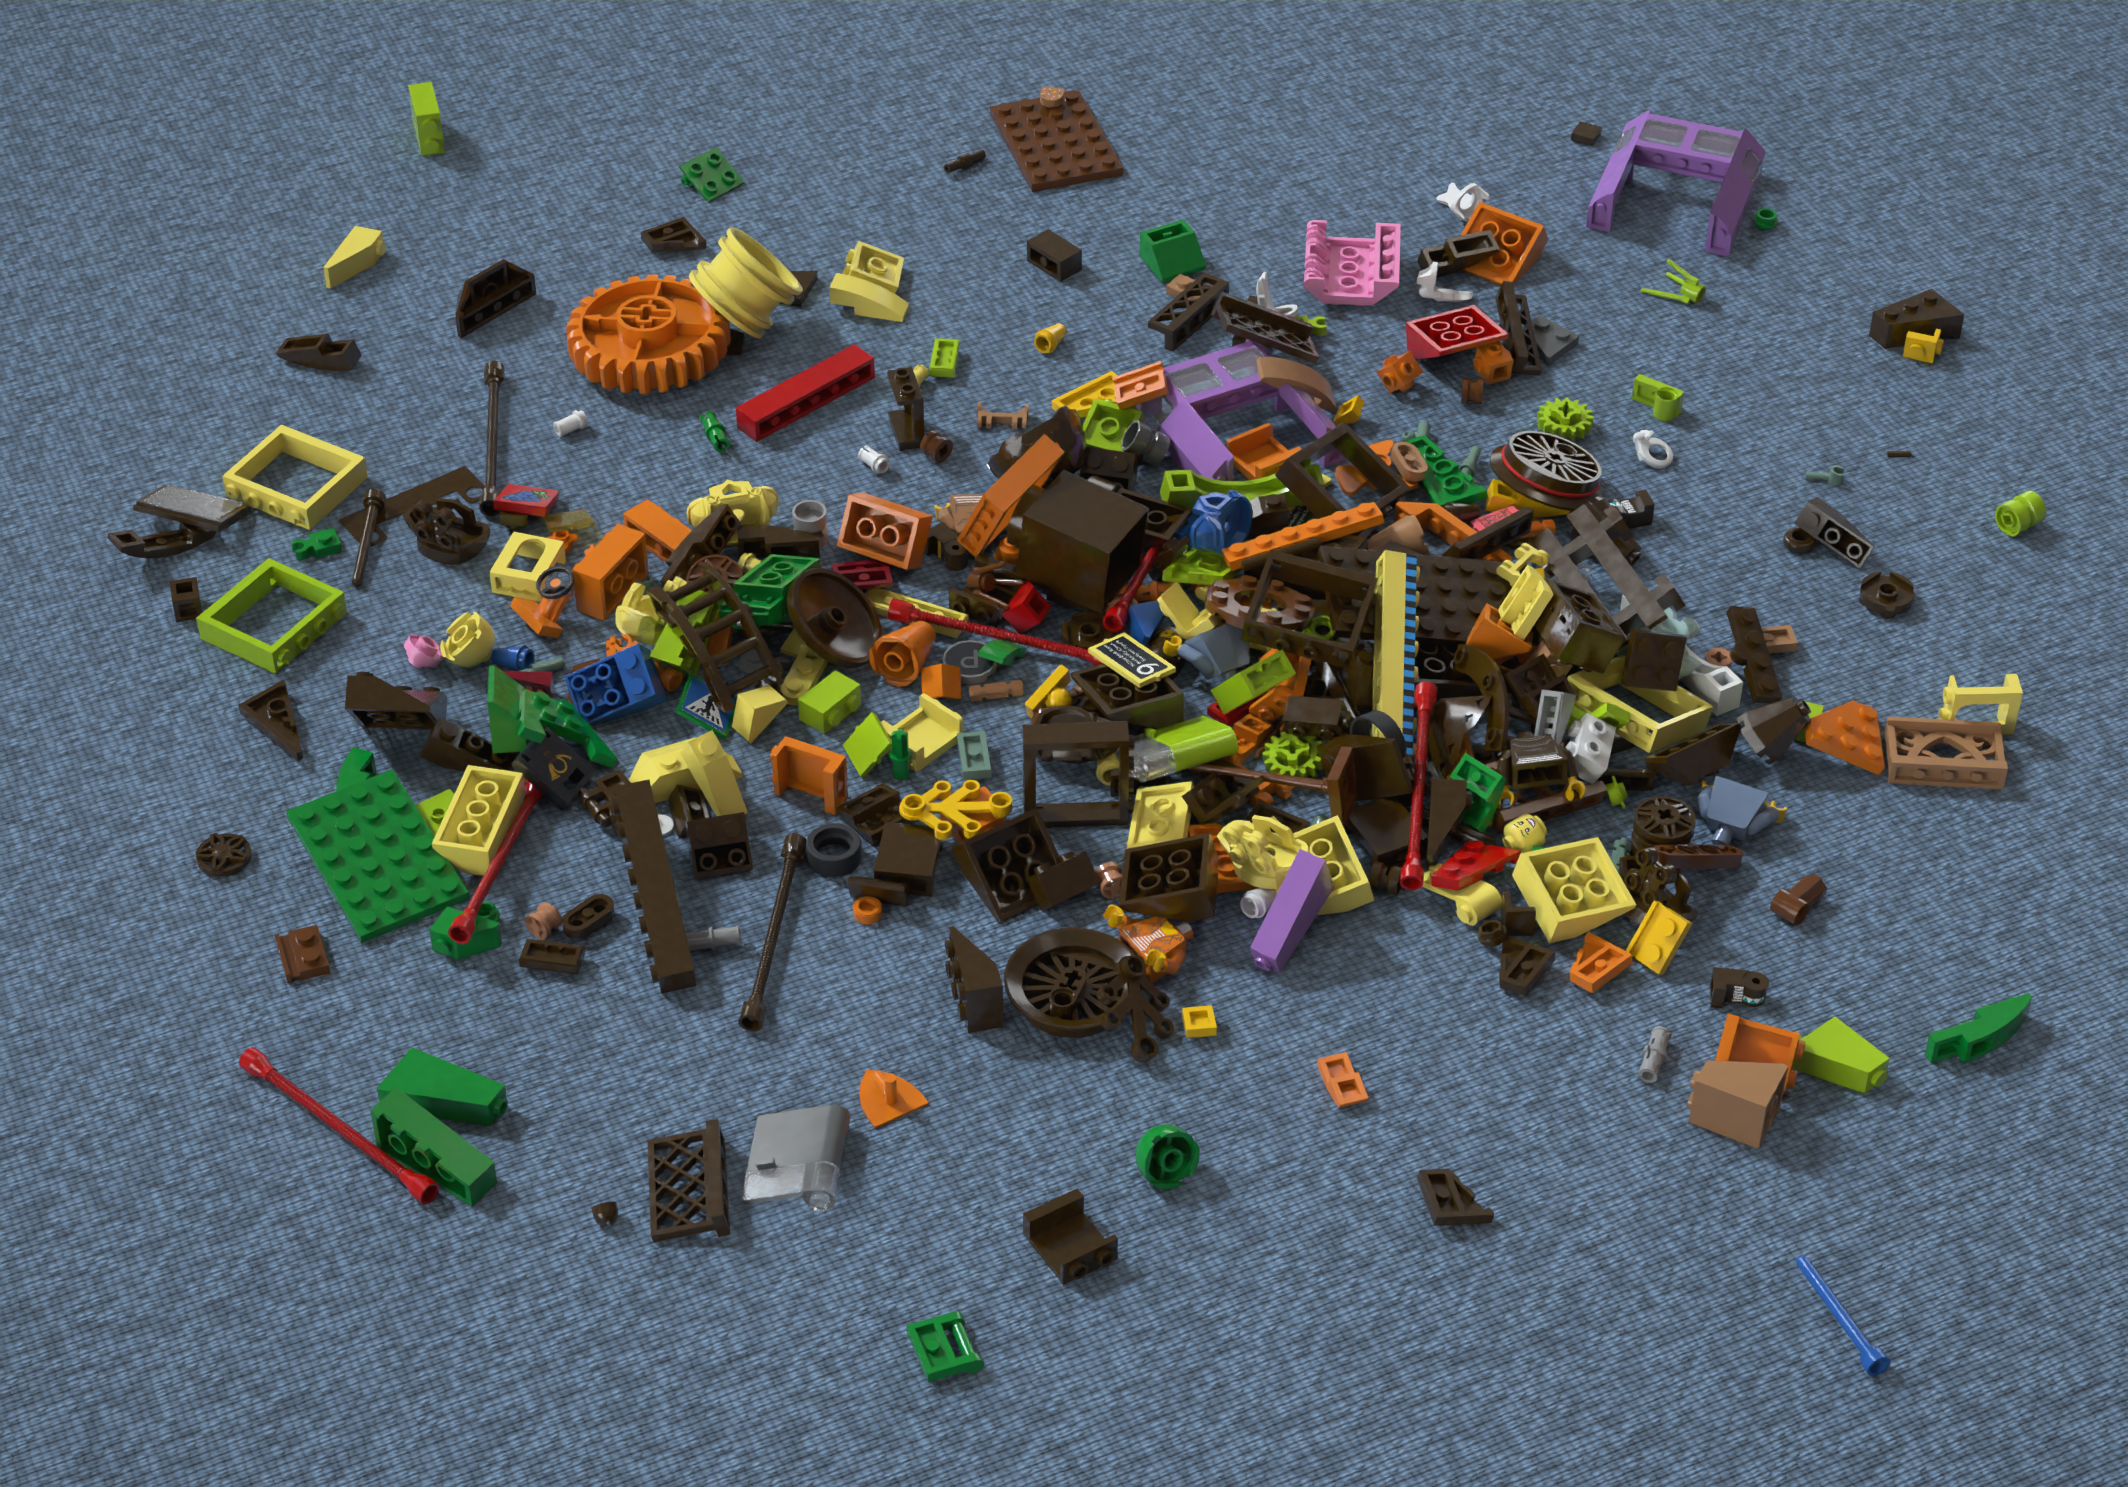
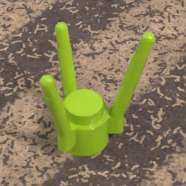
M1668 259L1667 263L1687 280H1683L1670 272H1667L1666 276L1682 285L1680 293L1683 295L1653 289H1641L1642 293L1681 301L1687 305L1690 301L1696 304L1699 303L1706 292V286L1699 283V279L1690 275L1671 259Z

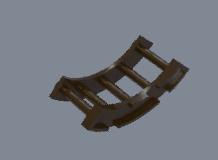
M703 562L700 565L704 576L672 592H664L657 585L648 589L647 592L656 614L671 629L677 627L683 634L679 636L680 641L691 658L697 656L702 664L704 671L700 674L715 706L726 713L735 708L732 701L735 693L767 677L778 685L783 684L784 682L781 677L783 668L778 659L772 657L766 642L752 619L754 616L750 606L747 603L743 604L723 578L718 567L713 568L708 563ZM707 586L713 590V592L685 606L682 604L677 606L675 603ZM722 599L732 611V613L700 629L698 627L693 628L688 620L690 615ZM740 622L749 639L717 655H710L703 644L705 638ZM755 648L763 667L730 684L724 683L718 671L721 668L720 665Z
M1458 644L1454 655L1452 671L1469 675L1479 686L1482 695H1492L1486 707L1487 731L1484 751L1504 752L1506 747L1510 748V741L1515 739V737L1508 735L1509 717L1530 724L1531 733L1534 735L1537 720L1527 711L1509 705L1508 695H1512L1506 688L1503 675L1523 664L1511 660L1498 664L1483 650L1470 645Z

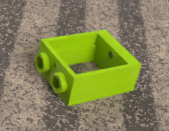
M1282 649L1213 688L1211 692L1225 715L1294 676L1296 672Z

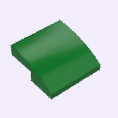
M1465 753L1450 775V778L1453 780H1467L1466 791L1472 792L1471 809H1465L1464 821L1484 833L1497 809L1506 778Z

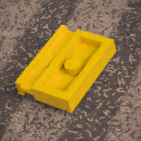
M1653 901L1628 945L1626 952L1632 954L1635 959L1656 973L1664 975L1693 923L1670 908L1665 907L1661 902Z

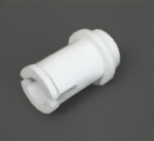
M575 410L572 412V415L553 422V427L557 435L563 437L576 429L583 430L585 425L588 424V420L582 410Z
M864 446V449H860L858 453L859 460L869 465L874 473H885L889 469L890 461L885 454L877 453L870 446Z

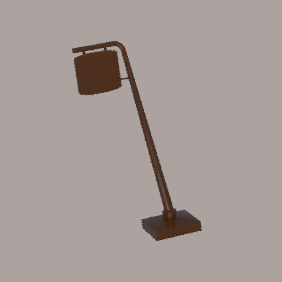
M1141 726L1134 740L1135 749L1129 750V754H1134L1135 760L1153 758L1152 756L1135 754L1137 746L1140 747V754L1165 755L1163 748L1148 741L1142 740L1141 744H1139L1142 734L1145 733L1144 729L1147 726ZM1353 747L1340 748L1328 777H1325L1323 780L1210 764H1201L1188 768L1255 780L1263 775L1266 779L1263 782L1322 791L1324 795H1329L1331 818L1338 815L1343 827H1345L1359 795Z

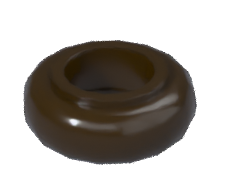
M1800 527L1788 530L1783 537L1785 547L1799 554L1812 551L1817 541L1816 538Z

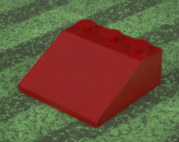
M1475 305L1406 322L1407 350L1411 351L1417 359L1438 357L1509 338V334Z

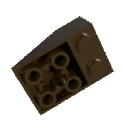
M954 926L949 927V940H945V951L947 958H950V960L945 961V968L948 979L953 978L954 981L951 982L953 999L959 1000V1004H957L959 1021H965L968 1033L1004 1027L1003 984L997 964Z

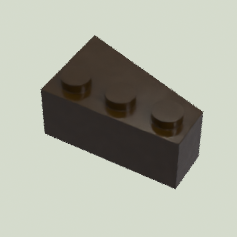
M1929 289L1873 311L1869 336L1884 349L1905 346L1908 331L1934 336L1935 330L1940 329V337L1951 336L1952 340L1960 339L1965 314L1935 290Z

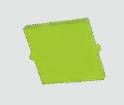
M871 712L860 726L855 727L854 733L843 744V747L859 775L865 778L876 764H880L881 758L892 747V741L877 715Z

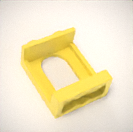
M513 532L489 572L492 593L541 602L543 597L536 588L537 579L545 570L554 567L556 563H566L564 541ZM516 555L539 559L532 572L508 568ZM548 576L541 583V591L546 588L545 581Z
M2006 674L2003 687L1958 688L1954 675H1950L1948 687L1943 689L1944 706L1939 709V719L1957 720L1955 717L1957 711L1966 705L1999 704L1997 718L2001 723L2002 735L2014 734L2023 695L2017 674Z

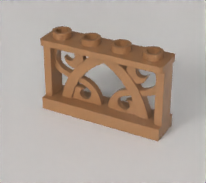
M1888 717L1884 732L1888 783L2003 790L2008 767L2004 755L2001 723ZM1936 744H1949L1962 753L1954 758H1940L1936 754L1927 751V749ZM1983 746H1990L1987 750L1979 751ZM1897 751L1905 753L1907 756L1897 755ZM1993 756L1994 760H1986V758Z

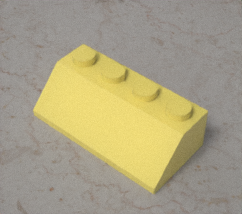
M468 765L435 835L432 848L463 873L484 876L524 801L526 793L523 773Z

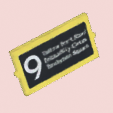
M1126 633L1111 639H1104V642L1088 648L1089 654L1139 688L1154 681L1158 682L1161 678L1176 672L1175 666Z

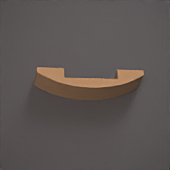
M1259 357L1256 359L1261 381L1278 389L1286 383L1314 396V401L1319 408L1332 414L1337 412L1333 390L1329 382L1314 369L1282 358Z

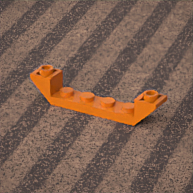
M1398 502L1395 504L1394 523L1406 515L1414 514L1423 531L1426 529L1431 530L1451 546L1455 542H1460L1477 533V531L1438 504ZM1501 548L1483 557L1484 560L1504 562L1505 560H1510L1512 562V556Z

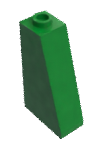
M413 1047L377 1087L379 1102L396 1087L438 1119L492 1126L499 1116L504 1115L508 1107L504 1084Z

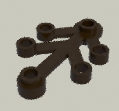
M1124 956L1117 963L1118 975L1109 984H1104L1097 991V998L1102 1004H1111L1118 996L1117 991L1126 983L1128 996L1113 1011H1108L1101 1018L1100 1022L1106 1031L1112 1032L1121 1025L1122 1018L1131 1010L1135 1042L1131 1046V1055L1137 1062H1149L1157 1055L1159 1048L1157 1042L1147 1035L1144 1015L1154 1024L1153 1031L1158 1038H1168L1174 1032V1025L1159 1012H1163L1170 1005V999L1166 993L1161 992L1145 976L1146 965L1139 956ZM1140 988L1151 997L1149 1002L1141 995Z

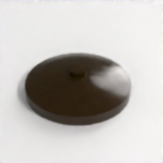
M825 568L808 569L791 583L787 593V608L794 628L806 645L824 660L840 667L857 668L868 663L869 651L875 641L882 636V627L875 608L863 591L845 576Z

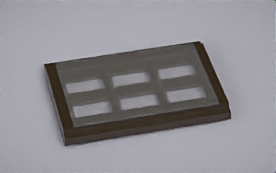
M162 485L137 500L136 504L133 505V510L222 532L246 517L248 512H250V506L244 505L241 502L172 485Z

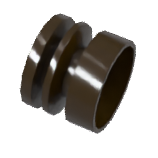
M1663 796L1649 798L1640 803L1634 814L1630 855L1635 856L1639 849L1654 847L1655 845H1692L1696 820L1691 807L1681 800Z

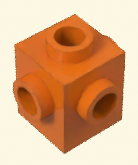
M1497 341L1477 346L1473 366L1475 371L1489 385L1509 380L1514 360L1502 343Z
M1408 351L1399 356L1394 354L1383 361L1384 366L1376 372L1388 392L1392 393L1398 389L1404 392L1414 385L1413 380L1422 374L1423 370L1411 351Z

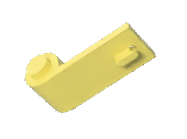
M1438 863L1435 866H1429V870L1424 872L1422 887L1454 900L1457 907V916L1463 923L1474 926L1501 908V895L1489 883L1480 880L1459 891L1432 886L1431 875L1443 864Z

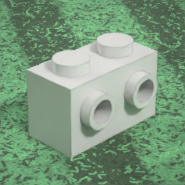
M1588 713L1579 721L1575 720L1568 731L1570 741L1565 748L1573 754L1579 774L1578 777L1593 784L1607 770L1616 727Z

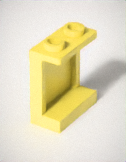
M925 693L919 696V708L894 726L884 720L881 722L890 739L892 732L898 731V728H902L904 732L908 733L909 748L912 751L909 768L916 773L957 744V733H964L963 718Z

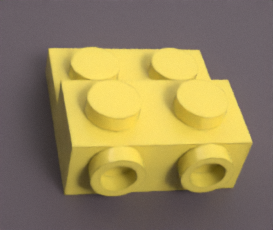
M858 241L855 249L850 248L845 260L847 264L843 274L867 280L895 294L899 286L904 258Z

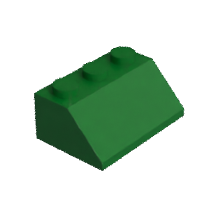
M495 665L489 666L487 701L493 753L523 751L527 746L528 739L518 736V730L521 727L518 721L521 718L519 713L520 697L525 688Z

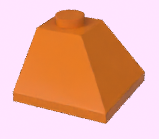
M1486 603L1467 638L1466 645L1479 648L1493 659L1529 652L1532 647L1534 632L1530 630L1524 640L1515 636L1512 626L1501 620L1499 611Z

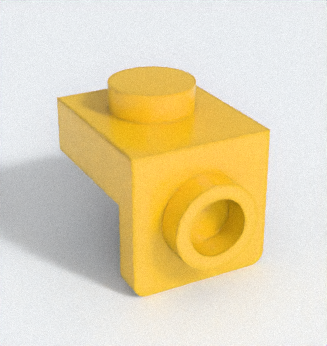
M1936 329L1934 336L1908 331L1903 357L1933 363L1935 355L1941 354L1944 340L1940 339L1941 330Z

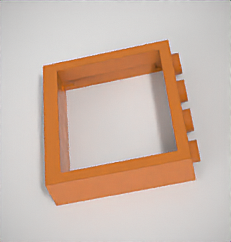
M1044 434L983 494L957 538V541L972 555L977 557L979 553L981 554L1009 526L1017 503L1033 485L1043 488L1065 453L1060 448V445L1057 442L1054 443Z

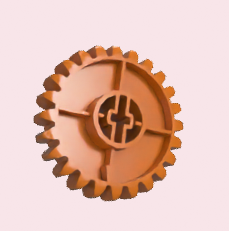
M649 274L646 276V279L642 280L638 276L628 277V282L622 283L620 280L610 282L609 289L604 287L597 288L593 291L594 297L587 296L579 302L580 307L572 310L570 321L566 326L568 353L577 371L586 374V378L590 382L598 383L601 381L602 388L614 389L616 386H620L621 393H631L633 389H639L640 394H649L651 389L655 388L659 392H667L670 390L669 386L675 385L678 388L688 386V379L700 380L705 377V371H712L718 367V360L726 356L727 346L731 341L729 320L700 294L690 279H683L678 282L676 276L666 275L664 279H658L657 274Z

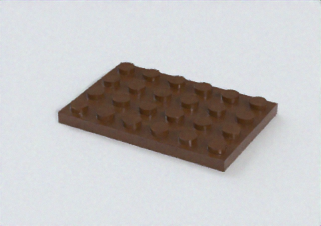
M1079 90L1067 91L1063 103L1054 108L1042 105L1040 98L1023 99L1017 102L990 106V115L1032 192L1123 175V166Z

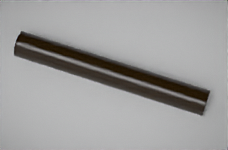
M1316 537L1275 551L1295 556L1320 548L1321 543L1319 538ZM1270 552L1241 561L1243 571L1265 565Z

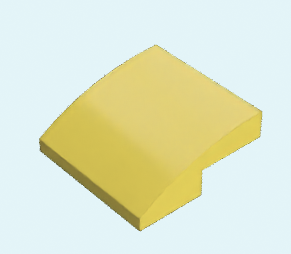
M1527 564L1498 609L1501 620L1510 624L1514 635L1522 640L1526 638L1554 595L1547 582L1532 566Z

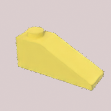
M355 226L323 267L326 288H332L376 264L386 250L382 231Z
M713 730L689 741L680 754L715 815L722 816L744 812L746 815L748 812L727 754Z

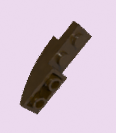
M723 504L706 517L673 551L666 561L669 569L660 581L663 586H665L668 580L673 582L676 576L686 581L688 571L696 561L704 556L721 554L741 524L728 504Z

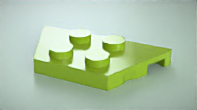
M1191 549L1163 570L1162 581L1212 585L1214 581L1232 579L1243 569L1231 571L1223 559V555L1212 550Z

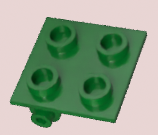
M716 147L679 166L683 172V177H681L682 184L684 186L694 185L708 203L745 183Z

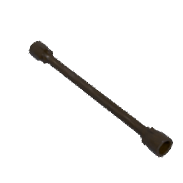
M496 360L489 361L484 367V383L489 387L486 482L484 491L480 495L479 510L486 516H494L500 512L494 509V499L500 494V491L496 488L499 388L505 377V367Z
M797 833L788 834L784 840L781 857L784 858V867L756 980L749 1000L744 1001L742 1005L739 1025L747 1031H758L763 1025L767 1009L763 1005L765 987L795 867H797L798 862H803L807 840L804 836Z

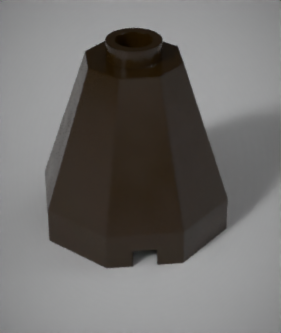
M1795 697L1750 709L1736 719L1738 724L1742 721L1744 722L1745 726L1741 728V732L1752 749L1760 758L1764 755L1769 757L1765 762L1770 765L1786 753L1811 719L1808 714L1811 713V710L1803 699L1798 700Z

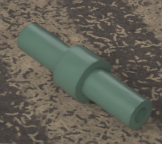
M1473 446L1468 457L1463 460L1460 470L1464 474L1468 473L1471 476L1475 474L1478 467L1477 461L1482 451L1480 447Z
M562 657L544 663L539 661L530 664L529 668L521 671L552 672L564 668L565 662Z

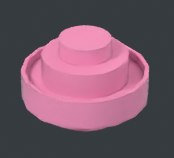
M412 634L404 643L409 657L408 661L417 668H436L443 660L439 645L428 636Z

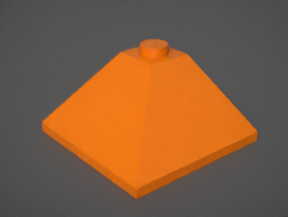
M1479 202L1460 236L1491 230L1500 250L1491 257L1462 271L1499 285L1503 281L1513 282L1514 286L1538 260L1549 240L1544 225Z

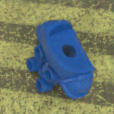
M1232 489L1228 492V495L1212 492L1206 496H1199L1192 513L1201 516H1190L1186 521V527L1182 526L1175 537L1179 540L1188 536L1191 540L1190 548L1212 550L1215 553L1222 554L1221 549L1246 541L1253 519L1252 505L1245 496Z

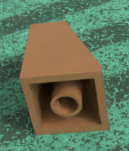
M1707 1060L1701 1072L1695 1071L1690 1083V1088H1693L1694 1091L1691 1093L1687 1103V1109L1691 1110L1689 1123L1759 1149L1781 1108L1788 1066L1777 1063Z

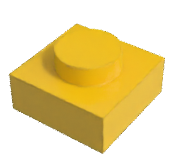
M1357 395L1340 405L1334 422L1339 426L1343 422L1353 424L1358 421L1362 415L1361 410L1365 401Z
M1212 1005L1182 1008L1186 1038L1217 1035Z

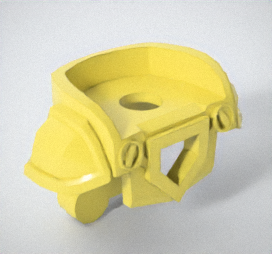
M727 479L723 484L709 488L710 496L692 501L687 508L686 515L688 523L696 527L720 506L728 504L741 522L740 525H769L772 517L777 514L779 498L772 487L760 486L752 488L749 481L734 482ZM729 490L738 492L734 494L725 495ZM737 530L727 545H738Z
M676 576L673 582L670 580L666 582L663 591L672 592L688 584V582ZM633 583L624 597L622 605L616 609V626L622 634L629 635L635 641L656 645L666 622L656 614L649 595H643L646 586Z
M1254 815L1252 823L1250 821L1234 820L1223 827L1217 835L1221 846L1233 860L1232 863L1237 876L1244 882L1263 889H1279L1298 851L1302 849L1309 852L1306 842L1299 839L1295 840L1292 830L1281 824L1274 816L1269 818ZM1271 850L1274 851L1276 854L1275 856H1272L1266 851Z

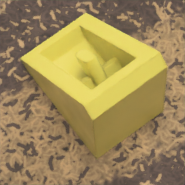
M770 685L737 695L732 727L749 743H752L785 707L788 701Z

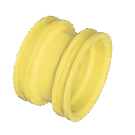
M730 227L727 230L728 237L722 236L718 240L722 249L721 252L711 263L703 260L697 264L698 270H692L689 278L700 294L725 318L747 334L760 339L765 334L764 329L772 327L773 321L770 314L781 302L787 305L794 302L793 295H800L803 289L795 276L770 251L738 228Z

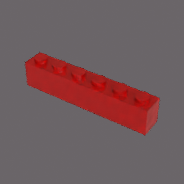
M853 344L737 406V428L755 442L760 441L874 379V357Z

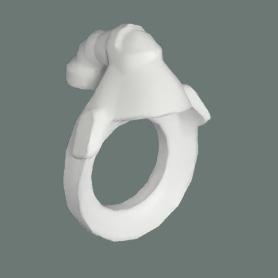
M1641 430L1635 433L1633 442L1635 443L1639 461L1643 460L1651 467L1658 469L1666 468L1671 464L1673 460L1671 448L1662 440L1651 438L1654 434L1653 431ZM1654 445L1662 447L1667 453V458L1665 460H1656L1650 455L1649 447Z

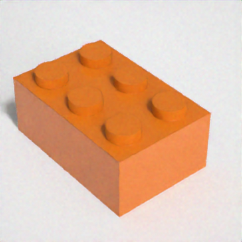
M864 492L848 495L837 546L906 570L921 567L933 515Z
M617 524L574 566L572 574L575 580L574 597L576 598L577 611L605 621L623 602L632 584L637 583V579L642 582L649 575L645 533Z

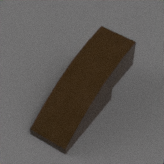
M1491 230L1447 238L1444 245L1421 249L1417 262L1421 270L1430 267L1433 262H1438L1436 278L1473 266L1498 253L1500 248Z
M328 333L286 338L276 352L279 358L289 362L330 371L352 370L362 356L354 339L332 341Z
M740 525L737 529L739 559L744 553H753L756 558H767L769 555L774 554L819 558L820 560L818 536L799 530L771 525Z

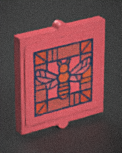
M1511 505L1469 522L1471 527L1479 532L1519 510Z

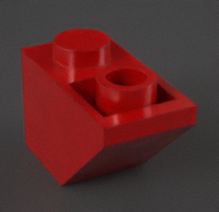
M1026 580L1025 584L1021 585L1010 601V608L1008 610L1005 609L1002 615L1020 634L1041 623L1051 605Z

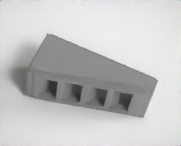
M1542 690L1534 736L1551 734L1554 741L1560 745L1576 695ZM1550 723H1553V729L1548 728Z

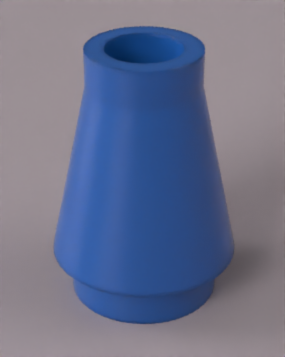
M527 646L496 647L491 655L494 664H500L515 671L527 669L530 664L535 662L534 651Z

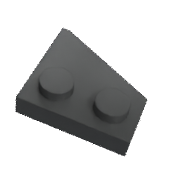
M1539 315L1532 320L1538 352L1544 355L1546 365L1549 366L1579 344V335L1555 324L1547 318Z

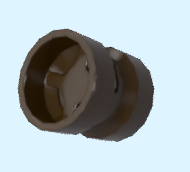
M1374 861L1369 876L1371 890L1378 891L1383 889L1388 894L1398 896L1401 889L1400 873L1402 867L1393 866L1390 868L1386 867L1384 863Z

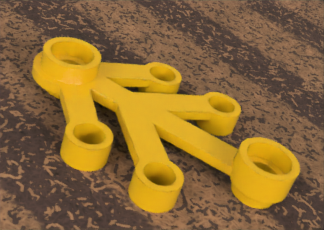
M942 780L936 782L934 787L922 796L918 794L905 796L900 803L899 812L905 819L921 820L935 830V837L937 839L947 840L952 836L951 823L941 821L933 815L942 814L964 829V836L970 839L981 833V824L976 820H971L962 813L991 812L996 818H1005L1012 811V797L1006 792H996L990 796L989 801L962 802L966 798L975 799L980 795L979 782L967 780L960 789L951 794V784ZM936 799L943 800L940 803H932Z

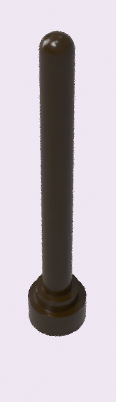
M377 489L368 490L363 501L367 513L352 577V584L355 587H359L363 583L377 513L383 510L385 506L386 495Z

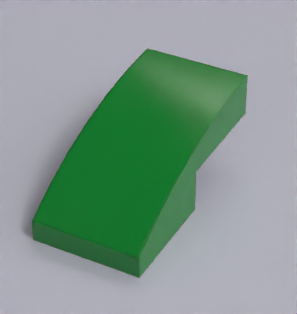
M997 639L984 645L979 650L977 656L1012 666L1014 656L1024 658L1027 648Z

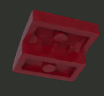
M869 560L832 564V571L845 576L860 589L893 587L891 572L885 562Z

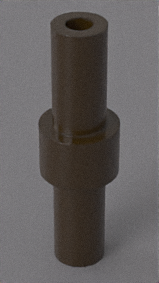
M981 149L971 154L965 153L957 157V160L945 164L944 170L949 174L958 169H967L973 163L986 158V153Z

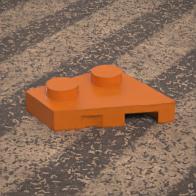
M1588 932L1584 937L1585 944L1582 949H1579L1576 955L1577 961L1573 963L1569 973L1571 982L1594 993L1632 965L1633 961L1632 954Z

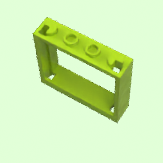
M268 558L196 619L200 639L276 674L347 613L343 591ZM276 585L320 604L273 645L266 644L229 626Z

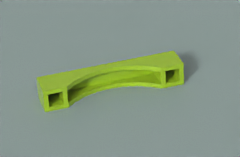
M1319 464L1307 466L1305 469L1324 487L1325 484ZM1192 470L1165 471L1160 489L1163 501L1190 508L1192 511L1199 496H1206L1212 492L1228 495L1231 489L1242 494L1249 501L1258 496L1284 494L1288 506H1305L1275 474L1247 481H1221L1204 477Z

